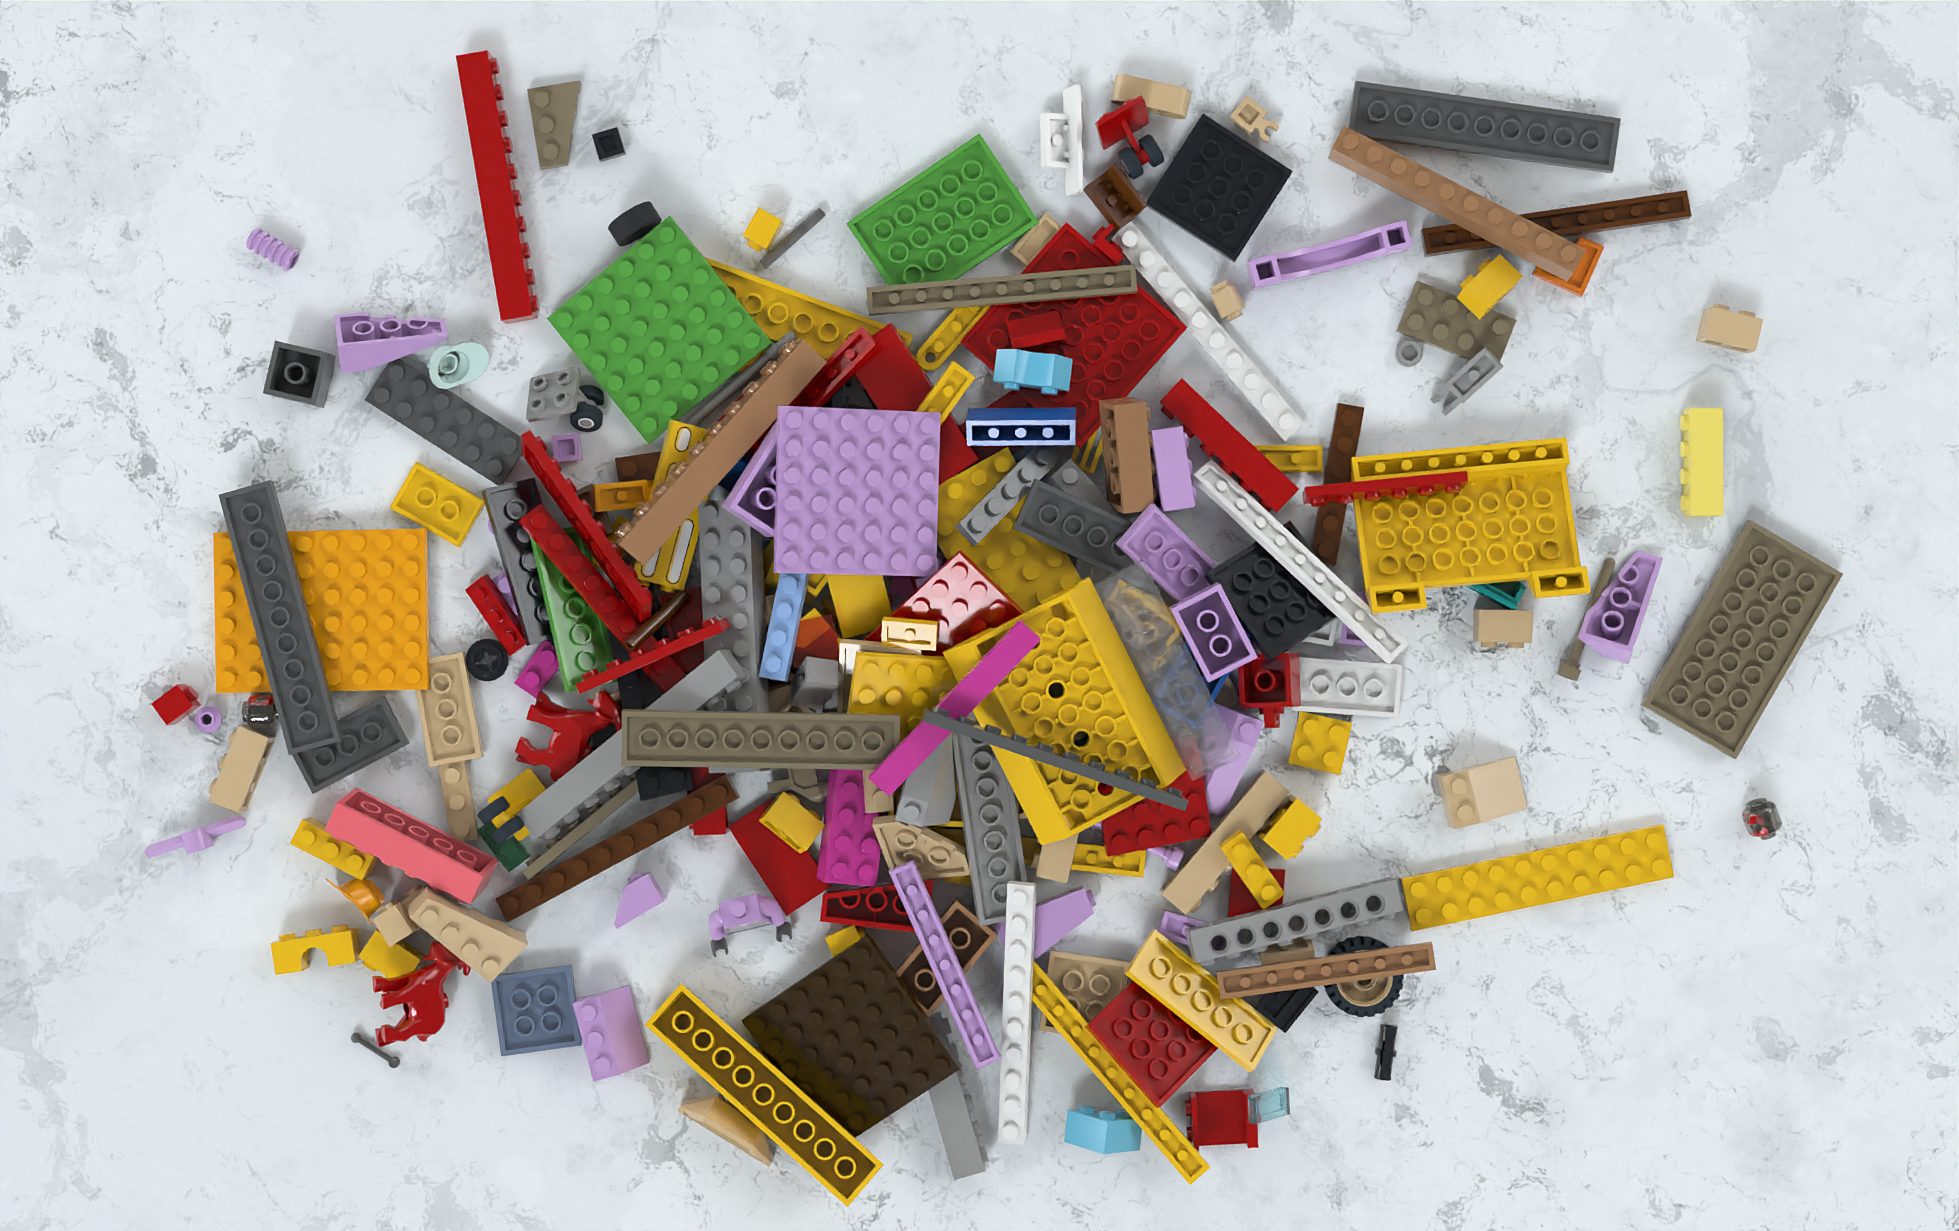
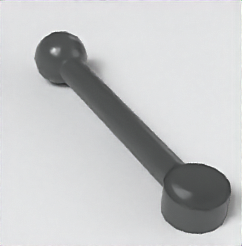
M359 1033L351 1035L353 1043H360L389 1062L391 1068H396L400 1065L398 1057H390L362 1039Z

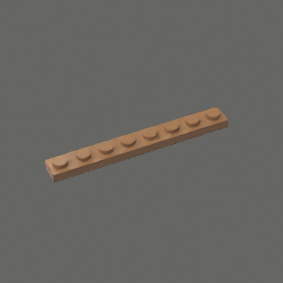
M1432 942L1222 970L1216 971L1221 1000L1436 970Z

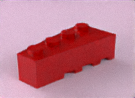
M934 879L923 880L932 899ZM894 883L876 885V887L864 886L825 891L823 894L820 922L916 933Z

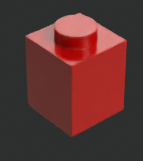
M186 684L174 686L151 703L166 725L177 724L201 706L197 700L199 698L197 692Z

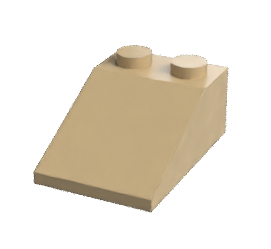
M1515 756L1436 775L1448 827L1453 829L1482 823L1527 809Z

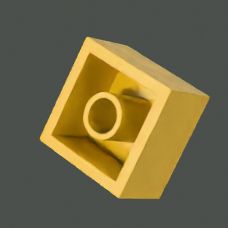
M1291 794L1286 805L1280 811L1277 810L1271 817L1272 821L1263 831L1260 830L1257 833L1259 838L1287 861L1290 857L1294 859L1300 854L1304 848L1302 843L1308 836L1312 838L1321 828L1319 823L1322 820L1301 800Z

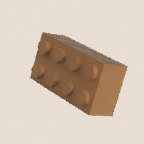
M1132 397L1100 400L1099 410L1107 501L1114 510L1123 514L1144 511L1150 503L1154 504L1157 501V491L1152 482V475L1155 474L1154 461L1150 458V448L1153 446V439L1151 433L1148 432V421L1151 418L1150 408L1146 405V401Z
M956 897L939 918L962 970L966 974L998 936V932L990 924L979 926L976 913ZM919 941L895 971L929 1018L945 997Z

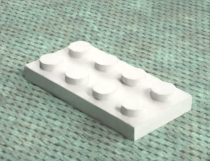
M1299 657L1301 706L1291 707V710L1399 718L1403 665Z

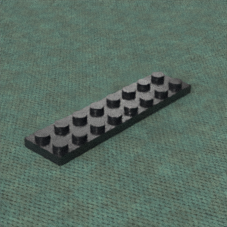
M650 582V586L647 588L653 596L652 617L659 610L655 585L653 582ZM613 588L614 591L619 595V597L625 602V600L622 598L617 589ZM663 626L652 634L657 642L665 638ZM607 627L613 661L619 658L622 663L630 660V653ZM642 668L617 678L623 709L645 710L664 695ZM640 766L635 772L640 801L695 790L691 767Z

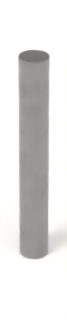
M820 208L814 211L760 260L763 266L767 269L820 222L826 214Z

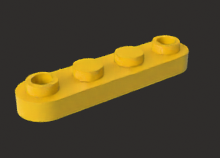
M991 306L954 309L918 350L917 361L921 368L925 371L939 369L957 349L960 341ZM929 353L934 354L936 357L932 363H928L925 360L926 355Z

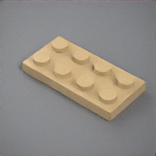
M465 652L429 658L430 689L415 690L429 767L484 757L469 671L466 666Z

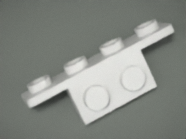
M1073 85L1063 90V114L1046 112L1040 114L1041 168L1065 170L1066 196L1082 193L1085 184L1082 167L1084 149L1082 147L1084 125L1081 120L1083 96L1080 85Z

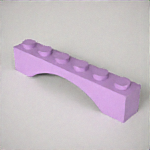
M1404 220L1325 244L1249 260L1245 266L1251 289L1255 291L1405 252L1413 245L1407 222Z

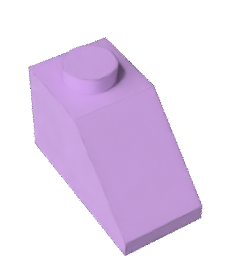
M641 870L628 878L630 883L623 888L614 923L617 929L667 899L651 871L644 875Z

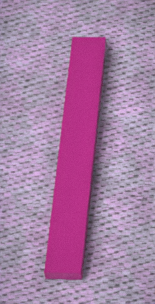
M1020 619L939 702L937 707L950 711L948 716L959 719L960 715L968 716L1041 640L1040 636ZM922 720L869 775V780L890 796L952 731Z

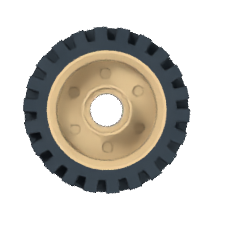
M1349 937L1345 941L1337 943L1336 947L1329 951L1328 956L1388 948L1389 946L1373 937ZM1404 974L1367 979L1363 983L1351 981L1323 986L1330 1000L1342 1011L1357 1017H1373L1375 1014L1384 1013L1385 1009L1391 1008L1394 1005L1395 999L1398 1000L1399 992L1403 988L1402 979H1404Z

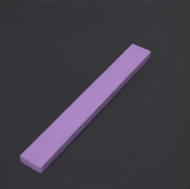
M914 859L890 869L889 874L976 1069L1000 1060L1001 1055Z

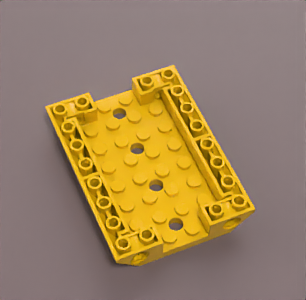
M1090 577L1040 601L1041 605L994 629L990 627L943 652L959 683L1021 619L1040 636L1041 640L973 710L981 727L985 728L986 724H990L1002 729L1001 734L1011 737L1012 733L1027 737V743L1036 746L1038 742L1054 747L1053 752L1062 755L1064 751L1072 752L1080 756L1079 761L1088 764L1090 759L1106 765V770L1115 772L1116 768L1127 771L1131 773L1130 778L1138 781L1142 777L1157 782L1156 787L1161 789L1167 787L1186 770ZM1058 682L1063 685V693L1059 697H1051L1048 692L1051 684ZM1079 731H1084L1088 735V741L1083 746H1077L1073 742L1074 735ZM990 745L1041 845L1069 838L1145 798L1113 786L1108 794H1101L1098 791L1099 781Z

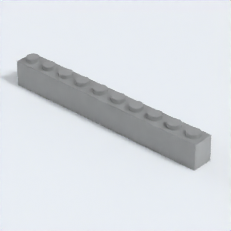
M718 650L645 710H711L722 702L720 698L727 692L731 694L742 686L741 681L747 675L730 650ZM622 729L517 813L535 840L543 838L550 840L558 835L561 831L559 828L562 825L575 821L580 817L579 812L583 808L595 805L600 800L599 796L603 792L615 789L620 784L619 779L624 775L629 776L640 768V766H621Z

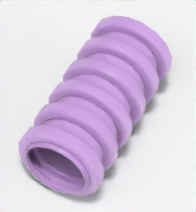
M260 228L253 230L247 239V249H254L256 254L261 253L264 259L268 258L271 263L276 262V266H283L285 271L291 270L298 261L299 251L297 249L292 250L290 245L285 246L283 241H277L276 237H270L269 233H263V230Z

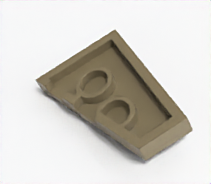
M580 80L527 89L541 170L564 167L569 164L573 139L572 132L578 108V95L581 89Z

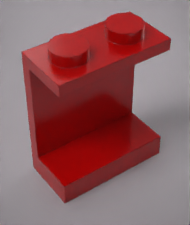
M1253 1089L1189 1092V1100H1185V1115L1190 1116L1191 1127H1186V1138L1197 1151H1199V1146L1246 1144L1247 1148H1259L1256 1093Z

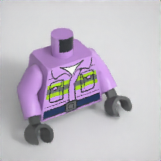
M759 894L719 902V909L712 912L708 918L713 956L716 957V951L720 949L725 950L726 955L728 954V946L724 935L773 924L776 926V940L782 942V935H788L790 940L792 939V925L789 922H785L784 914L776 900Z

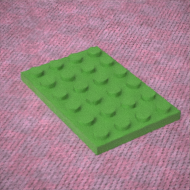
M978 134L846 224L885 283L889 286L957 280L1039 224V221L984 139Z

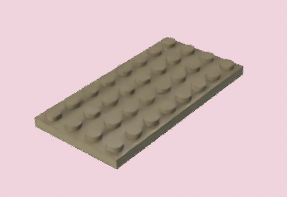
M1747 520L1643 699L1641 706L1732 759H1736L1843 573L1752 520Z

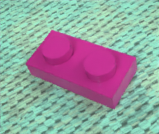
M544 641L514 682V684L534 698H537L539 691L545 689L560 667L555 645L550 641Z

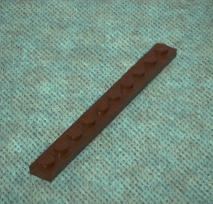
M1687 190L1519 214L1561 237L1685 220L1692 216ZM1456 224L1422 228L1420 231L1425 257L1499 247Z
M725 774L497 897L495 900L508 923L739 799L740 796L729 775Z

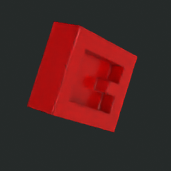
M1112 224L1107 228L1101 226L1092 237L1095 240L1093 246L1118 266L1124 258L1121 254L1123 250L1114 241L1108 242L1106 240L1114 231L1115 226Z

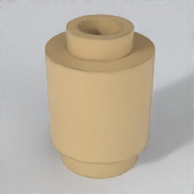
M1229 279L1210 288L1212 292L1210 297L1221 319L1227 317L1228 321H1232L1243 315L1241 310L1245 308L1244 302L1235 284L1232 285Z

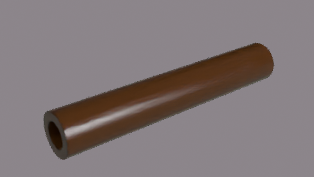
M680 590L624 642L625 646L634 652L689 601V596Z

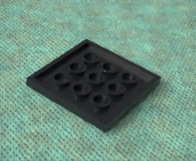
M1202 114L1146 203L1149 209L1235 263L1293 171L1213 119Z
M1291 521L1283 524L1297 540L1319 559ZM1257 541L1210 570L1204 576L1210 586L1216 582L1221 584L1244 631L1249 633L1251 640L1268 662H1271L1338 618Z

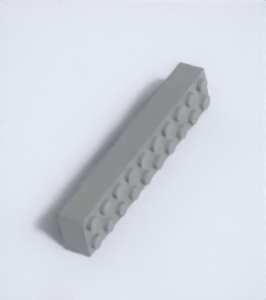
M726 499L702 501L698 505L703 621L715 616L718 621L726 617L730 628L704 640V661L718 650H730L747 675L741 681L742 686L731 694L727 692L720 698L722 702L711 710L706 709V711L769 712L768 679L759 677L766 644L762 534L722 508L721 506ZM709 767V773L772 770V768Z

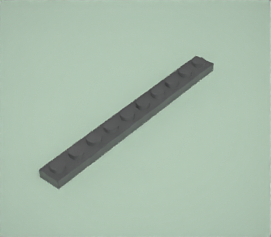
M934 706L933 710L925 708L922 719L926 723L1180 810H1186L1189 800L1182 796L1183 791L1174 787L1167 786L1166 790L1156 787L1157 782L1144 777L1140 781L1130 778L1131 773L1116 768L1115 772L1106 770L1105 764L1090 759L1089 764L1079 761L1080 756L1069 751H1064L1063 755L1053 752V746L1038 742L1037 746L1027 743V737L1012 733L1011 737L1001 734L1002 729L996 726L986 724L985 728L974 725L976 720L960 715L959 719L948 716L950 711Z

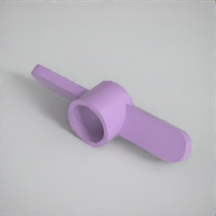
M235 816L182 833L148 846L145 849L147 857H155L185 847L188 855L214 846L212 837L244 827L246 819L244 816Z

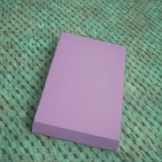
M1152 503L1116 543L1177 603L1209 587L1210 584L1204 576L1207 572L1218 566Z

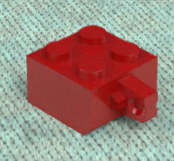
M1283 653L1271 662H1268L1263 654H1256L1258 658L1238 667L1241 709L1258 708L1259 715L1264 714L1265 728L1280 727V714H1284V707L1301 706L1299 653Z

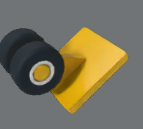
M527 768L488 798L490 804L482 809L477 816L484 825L491 821L493 822L497 830L492 833V836L498 844H502L513 835L518 841H521L531 833L517 813L547 790V788L531 768Z

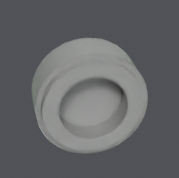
M1404 340L1395 349V359L1404 367H1412L1418 364L1423 356L1422 347L1415 340Z

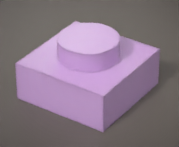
M579 433L552 436L553 455L558 463L583 460Z

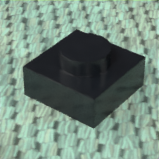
M618 127L592 134L600 162L626 155Z

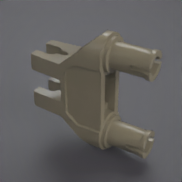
M786 768L788 778L767 782L770 794L792 789L817 804L824 801L828 790V781L820 782L817 780L815 769Z

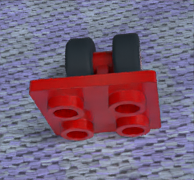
M1142 95L1127 100L1122 107L1113 112L1103 114L1095 123L1103 150L1123 139L1126 140L1130 147L1120 150L1118 158L1128 176L1133 180L1143 175L1142 165L1147 162L1152 167H1157L1164 162L1163 153L1150 134L1140 138L1138 143L1133 136L1134 132L1149 124L1146 104Z

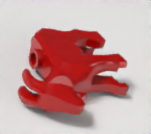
M539 691L536 703L530 706L526 719L549 727L553 730V734L548 748L542 749L533 747L528 739L521 736L515 753L518 754L516 761L533 766L545 765L551 769V779L554 782L558 781V778L563 777L592 753L593 747L589 746L594 732L613 724L616 726V733L622 729V711L619 705L608 692L599 691L596 698L587 699V702L595 707V711L570 709L554 703L546 693Z
M433 941L430 945L429 953L424 956V960H434V963L398 977L372 976L373 991L375 993L380 991L384 993L381 994L380 1007L384 1010L403 1003V1010L405 1012L395 1027L385 1024L381 1028L375 1029L376 1044L379 1047H383L397 1041L405 1042L417 1035L420 1041L426 1042L429 1036L439 1032L445 1023V1009L449 1007V1000L443 990V984L456 966H458V970L463 968L465 976L469 975L471 967L439 941Z

